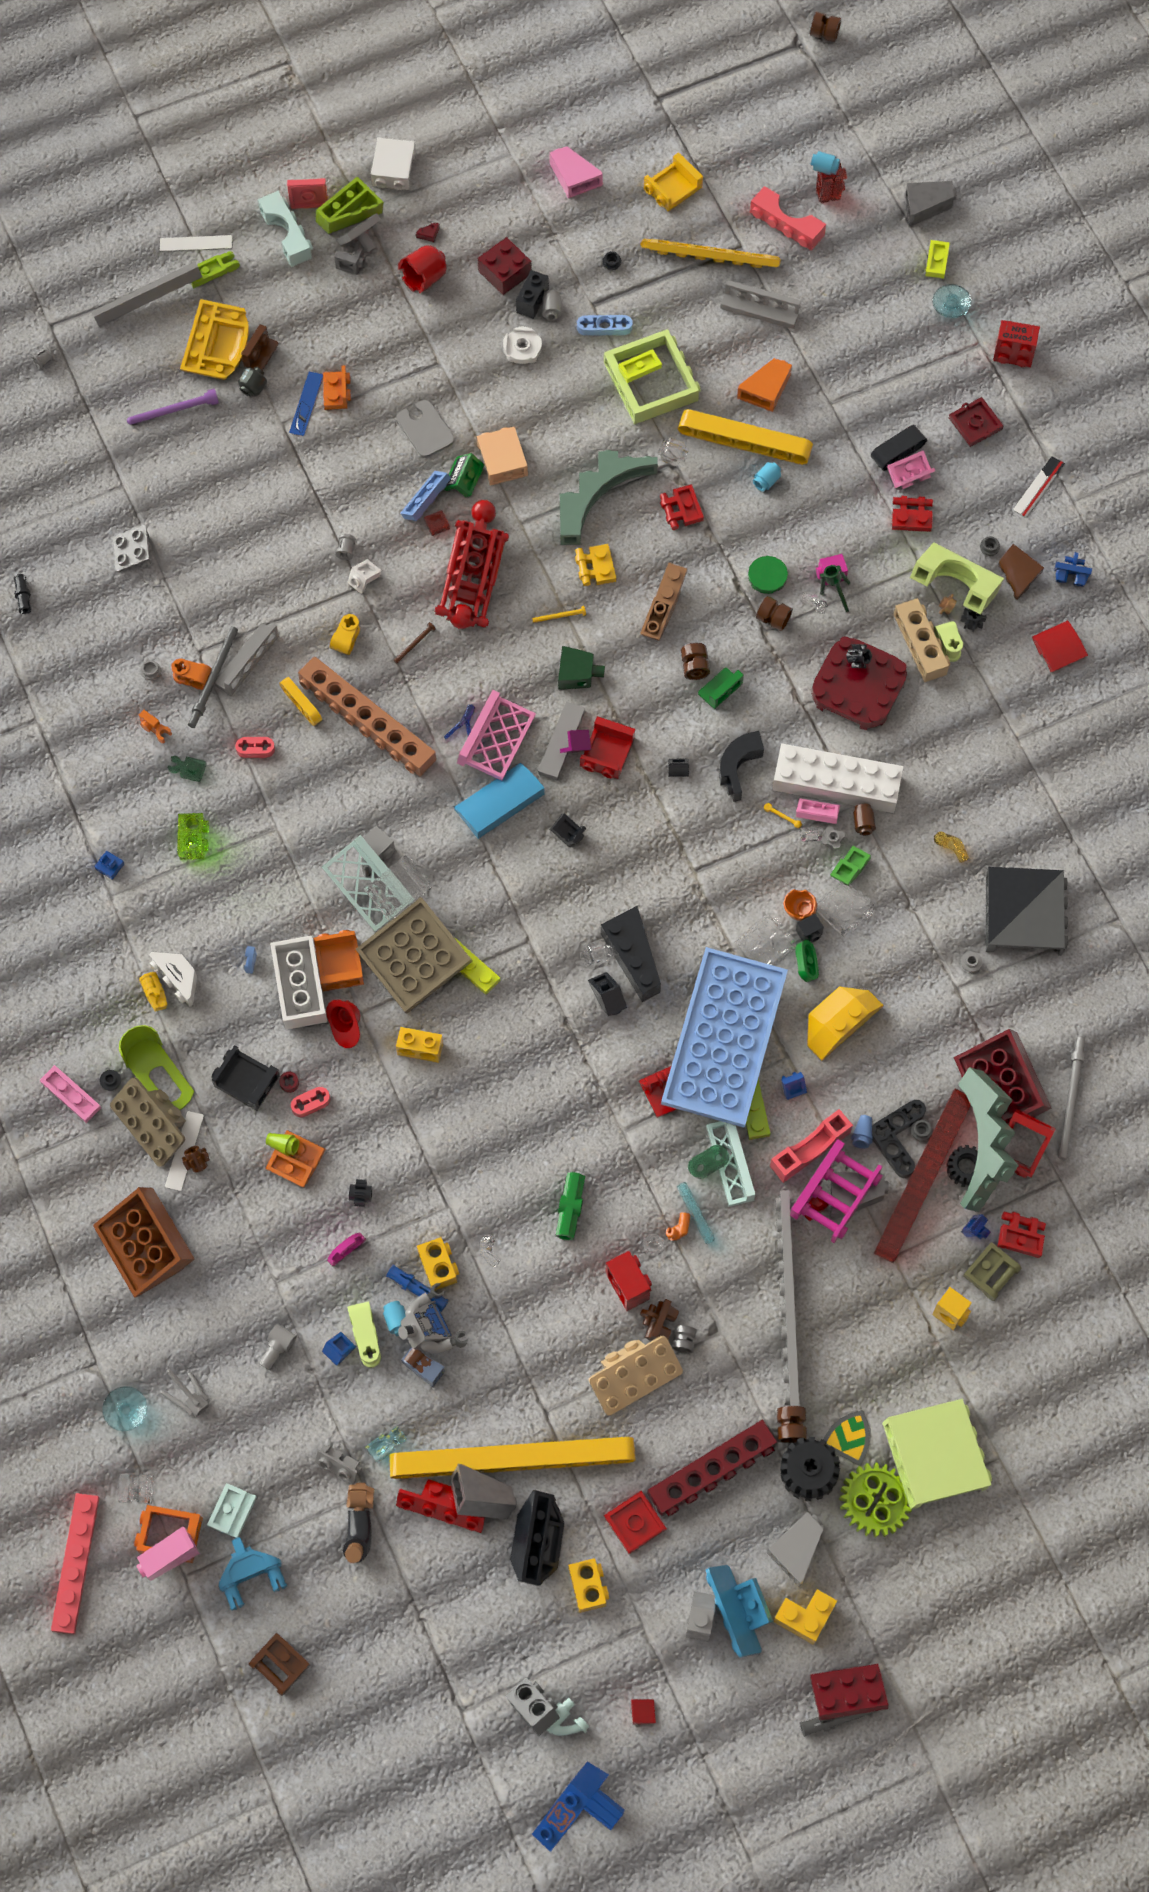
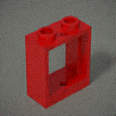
M1016 1109L1008 1124L1012 1129L1017 1122L1045 1136L1031 1167L1013 1159L1019 1165L1015 1173L1024 1178H1027V1176L1032 1178L1056 1128Z

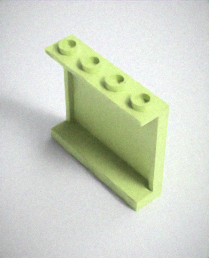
M963 1399L891 1416L882 1423L910 1510L919 1508L922 1504L980 1489L984 1491L991 1486V1473L985 1467L984 1452L978 1446L976 1440L977 1432L975 1427L971 1425L969 1419L970 1411L968 1406L964 1404Z

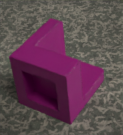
M569 730L567 732L569 747L560 749V753H577L591 750L589 730Z

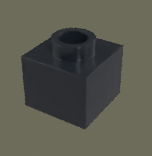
M816 914L797 923L796 932L802 941L808 940L813 943L819 940L823 934L824 926Z

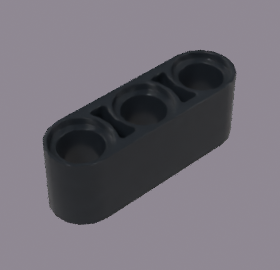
M911 425L876 447L870 456L883 471L888 470V465L907 458L921 449L927 443V438L916 425Z

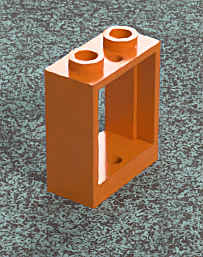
M147 1505L146 1510L141 1512L140 1524H142L141 1532L136 1534L134 1546L137 1547L136 1550L139 1554H143L152 1548L146 1546L153 1514L189 1520L187 1531L197 1547L203 1521L200 1514ZM194 1557L186 1562L193 1563Z

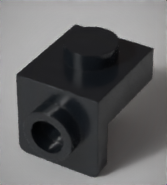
M563 813L549 830L568 846L574 843L578 844L583 839V832L586 830V827L584 825L579 827Z

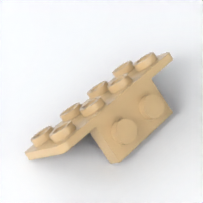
M660 1336L646 1345L640 1340L630 1341L624 1346L625 1348L618 1352L609 1353L601 1361L604 1369L589 1378V1383L606 1415L610 1416L682 1374L683 1369L665 1336Z

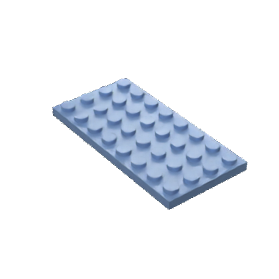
M708 947L705 948L662 1097V1105L745 1127L786 979L787 969Z

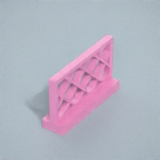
M492 690L459 753L457 764L461 766L467 764L502 781L536 713L500 697L499 692ZM500 704L508 707L510 713L500 715L498 710ZM523 714L529 717L527 722L519 724L516 716ZM512 717L515 725L506 728L503 719ZM499 721L502 729L492 731L490 723ZM517 729L520 737L511 740L508 732ZM504 733L507 741L497 744L495 735ZM491 737L494 745L484 748L482 739ZM509 745L512 753L502 756L499 748ZM496 749L499 758L489 760L486 752ZM480 753L483 754L485 759L481 763L472 760L474 755ZM501 762L503 766L502 772L499 773L493 770L491 764Z

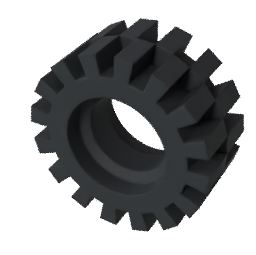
M965 1145L964 1148L959 1146L957 1150L954 1149L948 1159L946 1166L948 1167L947 1174H950L949 1178L951 1180H955V1184L961 1183V1187H965V1185L969 1187L974 1171L972 1173L962 1172L959 1168V1162L962 1159H970L976 1165L978 1151L975 1146L969 1148V1145Z

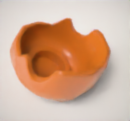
M793 889L785 896L783 902L787 914L797 921L815 914L818 907L816 897L807 890Z

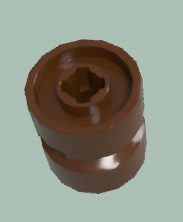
M816 11L811 24L810 36L817 38L824 36L825 40L836 42L842 19L832 15L828 18L826 14Z
M766 596L757 611L756 619L765 624L770 622L771 627L783 631L792 615L793 608L783 603L778 605L777 600Z
M690 643L681 648V656L684 663V677L689 680H700L709 676L710 667L707 660V646L703 643Z
M801 1406L777 1408V1422L781 1424L778 1427V1441L782 1443H796L797 1439L802 1437L804 1440H807V1427L803 1425L806 1422V1408Z

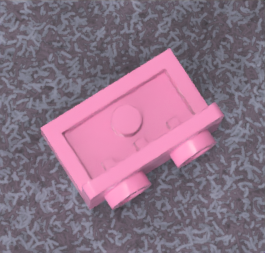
M924 450L887 466L895 488L902 486L905 489L914 485L913 480L919 478L921 482L931 478L930 473L935 472L934 468H930Z

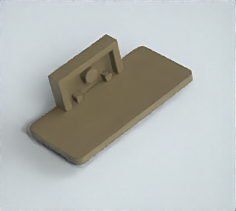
M134 1077L127 1082L110 1103L111 1109L158 1167L164 1166L185 1142V1136L177 1127H182L186 1120L182 1116L181 1111L172 1104L168 1095L161 1089L148 1091L139 1079Z

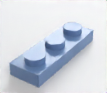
M434 471L400 513L402 517L413 521L421 518L424 511L434 502L437 495L450 481L451 477L448 473Z

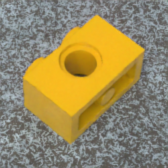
M949 1287L937 1303L932 1315L954 1331L957 1326L962 1327L969 1318L968 1316L972 1312L969 1310L972 1302Z

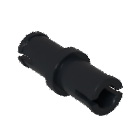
M17 574L13 579L16 588L14 595L19 607L18 611L21 614H29L32 608L29 599L31 593L26 581L27 577L24 574Z

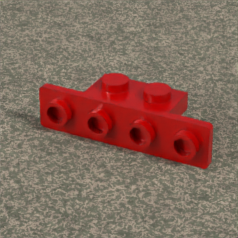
M427 1479L421 1495L403 1489L398 1491L396 1506L471 1531L481 1533L483 1530L485 1517L457 1514L453 1490L450 1485Z

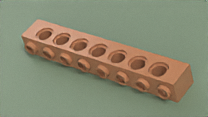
M314 656L298 672L299 683L304 689H310L314 692L315 697L319 701H325L334 713L343 715L348 724L358 727L363 736L373 739L374 743L381 750H387L390 756L396 762H402L410 773H416L421 777L436 761V751ZM319 680H324V681H325L324 683H321V684H318V683H317ZM334 692L340 693L336 696L331 695ZM348 704H354V705H355V706H353V707H351V708L346 707ZM363 716H370L369 719H361ZM378 728H385L384 731H377ZM393 740H400L397 744L392 743ZM408 752L416 753L412 756L407 755Z

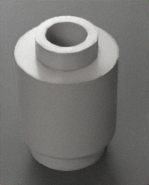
M555 290L546 291L542 297V315L550 321H554L561 316V296Z

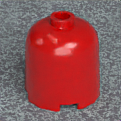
M425 245L402 258L398 262V269H402L404 274L402 280L413 292L416 290L419 293L424 292L445 275L447 264L444 253L434 246Z

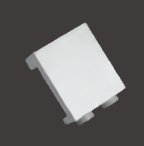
M377 138L371 170L372 186L409 190L411 166L416 155L415 141Z

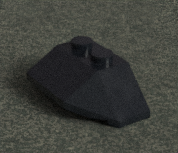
M533 1490L517 1514L510 1561L519 1582L541 1586L558 1569L565 1523L560 1509L555 1502L556 1498L552 1494Z

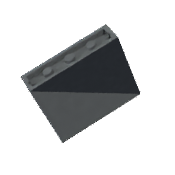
M988 867L986 872V952H994L996 946L1058 949V956H1062L1064 949H1067L1068 936H1065V929L1068 927V917L1064 916V910H1067L1068 898L1064 897V890H1067L1068 879L1064 878V870Z

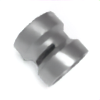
M684 1325L675 1326L674 1334L676 1338L672 1343V1349L678 1352L692 1353L694 1351L693 1339L696 1337L697 1329Z

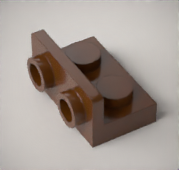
M259 324L241 355L244 367L252 369L258 367L263 371L279 344L278 341L269 338L267 327Z

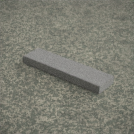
M569 702L565 703L539 767V775L558 780L568 753H560V749L569 747L567 732L569 730H578L585 713V707Z

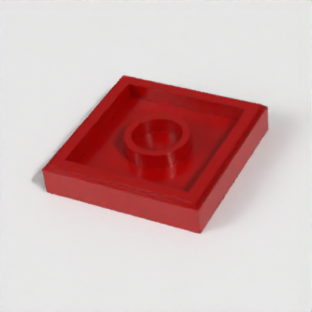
M642 1490L604 1515V1518L628 1555L667 1530Z

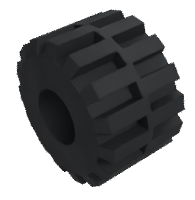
M810 1436L808 1440H804L802 1437L797 1439L795 1444L791 1443L787 1451L784 1452L780 1476L782 1482L784 1481L785 1488L788 1492H793L794 1497L798 1499L803 1497L805 1501H811L813 1498L820 1500L825 1494L829 1495L833 1487L836 1486L840 1473V1460L835 1455L836 1450L832 1446L826 1445L827 1441L823 1439L817 1441L815 1437ZM813 1463L814 1469L808 1472L806 1466Z

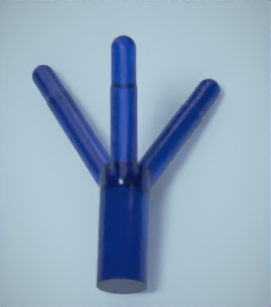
M471 704L467 706L461 721L444 736L445 739L463 725H466L467 735L469 736L471 732L470 719L475 706Z

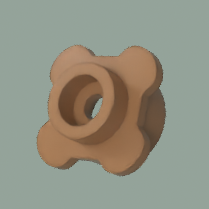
M951 594L949 597L945 596L939 605L941 608L939 614L943 612L951 613L957 600L953 599L954 594Z

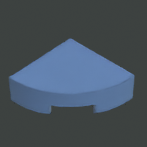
M247 946L245 952L247 960L244 969L246 973L253 974L257 953L255 947Z

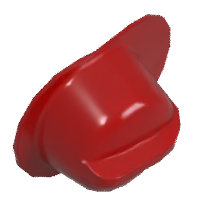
M332 1000L326 1007V1015L332 1034L340 1046L352 1048L357 1045L360 1038L358 1025L361 1017L360 1011L349 1000Z

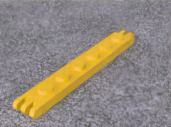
M644 238L640 243L642 248L657 250V253L662 255H668V252L676 253L678 257L692 255L698 260L713 258L714 262L724 263L725 260L732 261V264L735 265L749 263L751 267L762 268V265L778 267L781 262L779 256Z

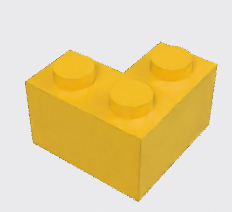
M818 1589L807 1609L785 1598L773 1622L814 1645L837 1600Z

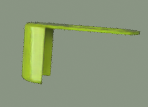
M146 1025L135 1026L129 1029L119 1041V1052L127 1069L130 1068L135 1077L139 1079L148 1091L158 1090V1088L150 1079L149 1074L154 1068L163 1066L182 1092L180 1097L173 1101L172 1104L179 1110L183 1109L191 1101L194 1090L161 1047L163 1044L158 1032Z

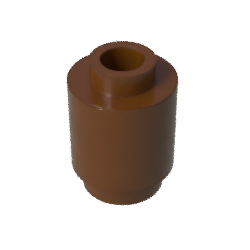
M867 803L856 805L853 811L855 831L862 836H868L876 830L874 810Z

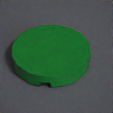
M759 557L749 566L748 580L753 589L760 593L772 594L777 590L780 591L787 582L788 571L786 565L776 557Z

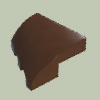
M1015 544L1006 551L999 561L1000 569L1005 573L1008 585H1011L1014 592L1013 596L1016 600L1029 589L1030 584L1044 570L1043 566Z

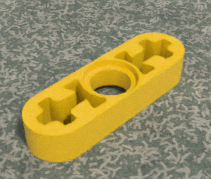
M289 677L279 682L284 693L311 725L315 726L322 721L318 710Z

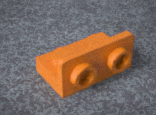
M341 366L342 371L323 372L324 410L348 409V401H351V390L347 389V384H351L350 372H346V366Z

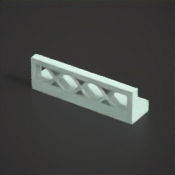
M722 1121L707 1124L706 1128L729 1207L754 1201L755 1191L736 1125ZM724 1127L726 1135L723 1140L715 1137L712 1129ZM722 1146L731 1150L732 1154L728 1160L719 1155ZM728 1166L737 1171L734 1181L725 1176V1170ZM736 1186L741 1189L744 1197L732 1200L730 1194L732 1188Z

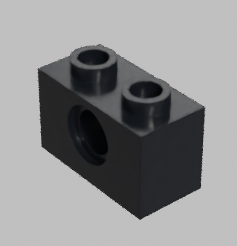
M533 270L530 271L516 298V313L532 319L535 318L542 304V297L549 290V276Z

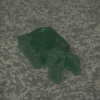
M171 756V761L177 763V765H168L169 772H180L181 778L201 782L207 765L206 761L187 756L185 761H181L179 757Z

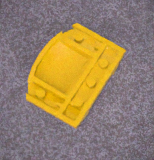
M200 299L180 370L226 380L239 365L242 359L241 353L248 342L249 323L245 315V308Z

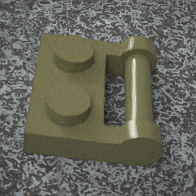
M991 1242L964 1273L963 1277L981 1290L988 1299L995 1301L1000 1290L1014 1274L1019 1273L1022 1267ZM1003 1263L1007 1265L1008 1268L992 1287L988 1286L986 1283Z

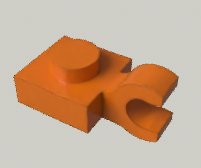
M144 709L138 715L141 727L147 732L152 731L156 734L160 743H165V739L161 736L163 733L172 735L169 727L162 725L157 718Z

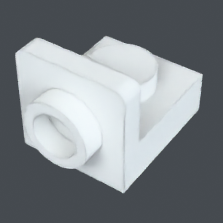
M367 559L351 568L347 582L359 593H363L369 582L380 577L382 570Z

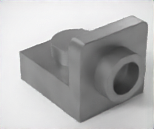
M361 248L358 249L355 256L337 251L335 255L336 269L357 275L360 268H363L366 258Z

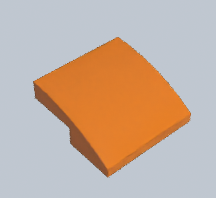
M286 1130L285 1134L294 1135L295 1138L299 1139L298 1151L295 1155L286 1156L274 1150L265 1169L304 1188L326 1149Z

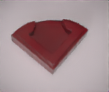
M430 223L428 226L419 228L416 232V238L434 243L440 229V223Z

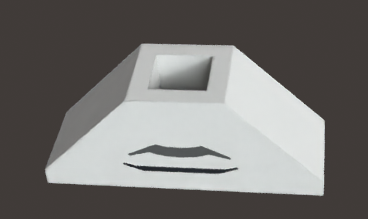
M151 952L149 956L152 962L149 964L156 973L160 971L164 976L162 980L169 989L173 987L176 990L175 996L182 1004L186 1002L191 1007L194 1002L197 982L194 968L182 954Z

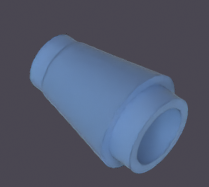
M868 1115L860 1116L852 1134V1144L855 1147L866 1149L873 1142L872 1117Z

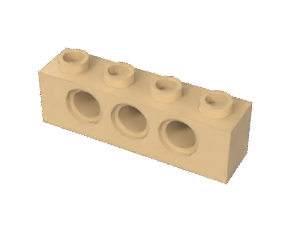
M917 598L896 605L894 617L925 683L947 675L950 660L947 655L943 654L942 643L934 634L933 623L928 621L925 606L921 605ZM919 638H924L927 641H921ZM927 655H932L935 658H929Z

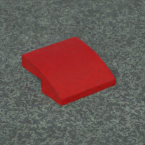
M1068 620L1032 636L1038 653L1043 655L1050 673L1088 656L1083 643Z

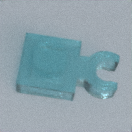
M397 1426L387 1436L384 1434L380 1435L366 1445L365 1448L378 1463L396 1450L394 1448L395 1445L402 1444L407 1438Z

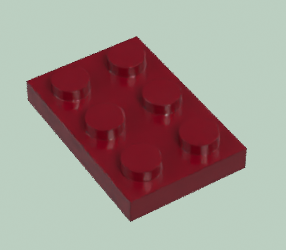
M879 1664L810 1674L819 1721L888 1709V1701Z

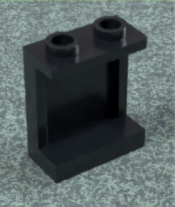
M234 1045L231 1050L229 1049L223 1057L224 1062L220 1068L216 1067L211 1076L212 1083L217 1089L258 1111L279 1079V1070L272 1065L267 1067L239 1050V1047Z

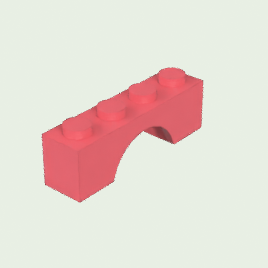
M764 186L751 200L750 213L754 217L768 223L770 227L781 231L786 237L797 241L802 247L812 251L825 236L826 224L812 215L804 218L787 216L779 207L780 195Z
M838 1109L823 1120L804 1140L794 1146H788L773 1157L770 1163L771 1169L783 1183L832 1148L837 1139L841 1141L852 1131V1123Z

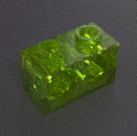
M203 813L178 814L177 853L180 860L205 859V852H208L209 847L208 839H205V833H209V822L205 820ZM192 825H198L195 829H189ZM191 844H198L195 848H189Z

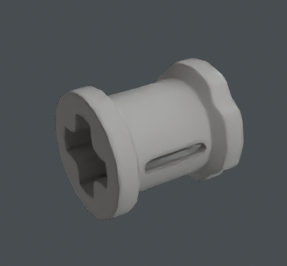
M48 344L44 345V348L40 351L30 354L33 362L39 369L48 361L56 359L54 352Z
M350 534L339 535V548L336 550L335 555L342 560H351L353 558L352 549L356 543V538Z

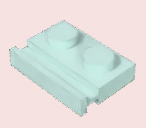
M226 1483L207 1526L236 1539L239 1538L257 1496Z

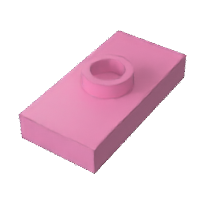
M799 798L796 817L837 824L840 805Z

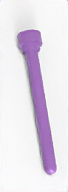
M215 388L207 390L204 396L128 417L127 423L132 425L207 403V405L219 404Z

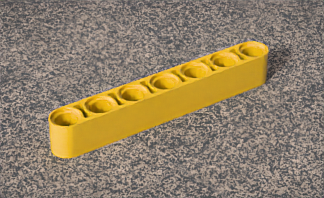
M689 409L683 411L678 426V431L686 436L801 465L808 463L813 443L805 438Z

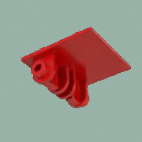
M671 1066L639 1080L657 1118L676 1110V1108L661 1104Z

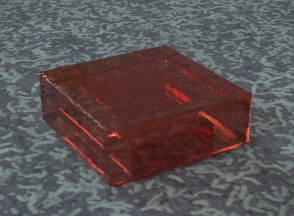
M442 510L424 517V521L432 536L450 529V525Z

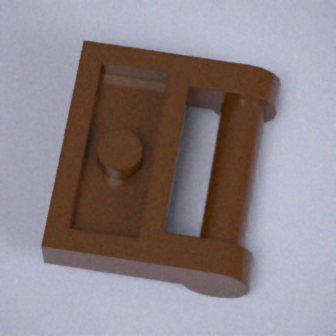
M276 1632L248 1665L252 1669L256 1668L277 1688L276 1692L283 1696L307 1670L310 1663ZM266 1656L288 1676L284 1682L262 1662Z

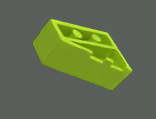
M357 176L316 210L315 222L330 234L359 223L376 213L378 215L382 214L384 202Z

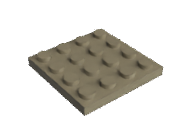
M422 897L356 948V951L406 1014L473 962Z

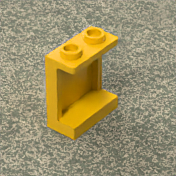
M678 152L673 156V163L652 178L646 175L643 187L648 195H652L656 199L660 207H664L669 212L703 187V175Z

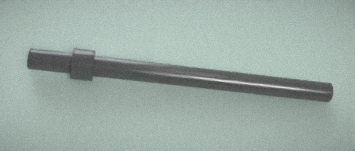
M231 626L201 696L193 706V714L188 723V726L191 728L196 727L200 716H203L206 710V702L238 632V628Z

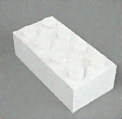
M306 936L270 943L285 1029L326 1023L327 1016L313 937Z

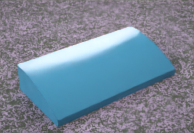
M519 763L506 772L502 781L495 779L455 806L454 810L477 839H479L545 795V788L523 764Z

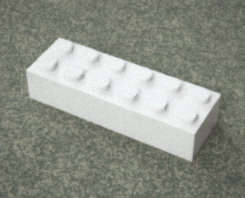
M781 743L773 791L853 806L867 803L874 810L894 813L903 766Z

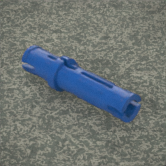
M392 1265L386 1277L401 1285L403 1290H409L418 1297L425 1292L428 1294L431 1288L416 1280L413 1274L405 1273L396 1265ZM443 1296L439 1299H431V1302H436L440 1312L444 1310L449 1302Z

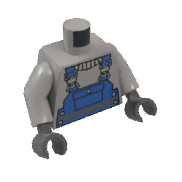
M440 1283L434 1284L428 1294L425 1292L410 1303L405 1311L406 1317L401 1320V1327L398 1330L400 1338L408 1339L413 1349H422L434 1355L453 1349L452 1346L455 1345L463 1348L468 1342V1339L464 1341L458 1339L465 1336V1331L457 1332L455 1339H452V1334L436 1302H431L432 1298L439 1299L445 1292V1290L440 1294L435 1292L434 1289Z

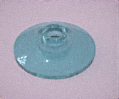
M947 284L935 291L933 306L942 316L957 318L968 312L971 306V297L963 287Z
M125 1386L119 1387L108 1394L104 1400L102 1412L105 1421L110 1427L118 1431H130L137 1428L144 1421L148 1406L144 1395L139 1390ZM125 1407L130 1408V1412L128 1414L122 1413V1410Z

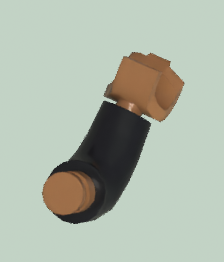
M356 1483V1485L352 1484L348 1487L347 1508H353V1510H348V1530L343 1554L350 1563L363 1561L371 1548L372 1527L370 1511H365V1508H373L374 1488L367 1486L366 1483Z

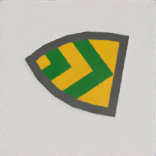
M863 1410L840 1418L830 1427L823 1439L827 1441V1446H832L836 1450V1454L861 1466L866 1456L870 1440L869 1425Z

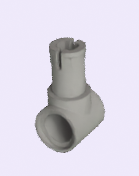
M279 1324L275 1325L267 1339L269 1348L259 1364L270 1370L278 1356L283 1354L284 1351L288 1352L291 1349L297 1335Z

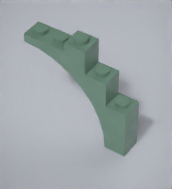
M598 451V472H579V493H560L561 545H580L585 519L600 497L614 486L626 480L657 474L658 457L644 456L633 458L626 456L618 458V451Z
M969 1067L958 1085L967 1095L974 1111L978 1130V1155L973 1177L960 1204L964 1209L980 1212L1000 1181L1008 1182L1019 1165L1004 1150L1016 1133L1001 1118L1012 1102V1099L984 1071Z

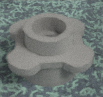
M827 827L825 829L826 834L822 837L821 843L829 848L839 849L845 833L843 831H836L833 827Z

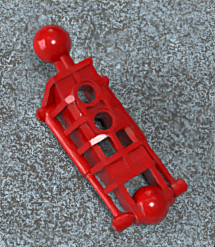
M480 500L473 505L471 513L475 526L474 523L464 520H458L455 523L457 531L446 572L448 575L441 604L437 605L434 610L435 615L447 616L446 620L450 621L458 629H466L469 626L474 627L475 624L484 628L488 626L489 621L486 618L490 597L493 586L496 583L504 545L509 540L508 533L494 528L491 531L486 530L487 524L491 523L496 516V508L488 500ZM469 562L475 563L476 566L471 565ZM462 575L467 576V580H466V581H465V580H461ZM471 578H478L479 583H472ZM447 596L450 599L448 609H446L447 607H445ZM455 601L473 605V610L470 606L466 604H458L455 606ZM484 604L481 616L477 617L479 606Z

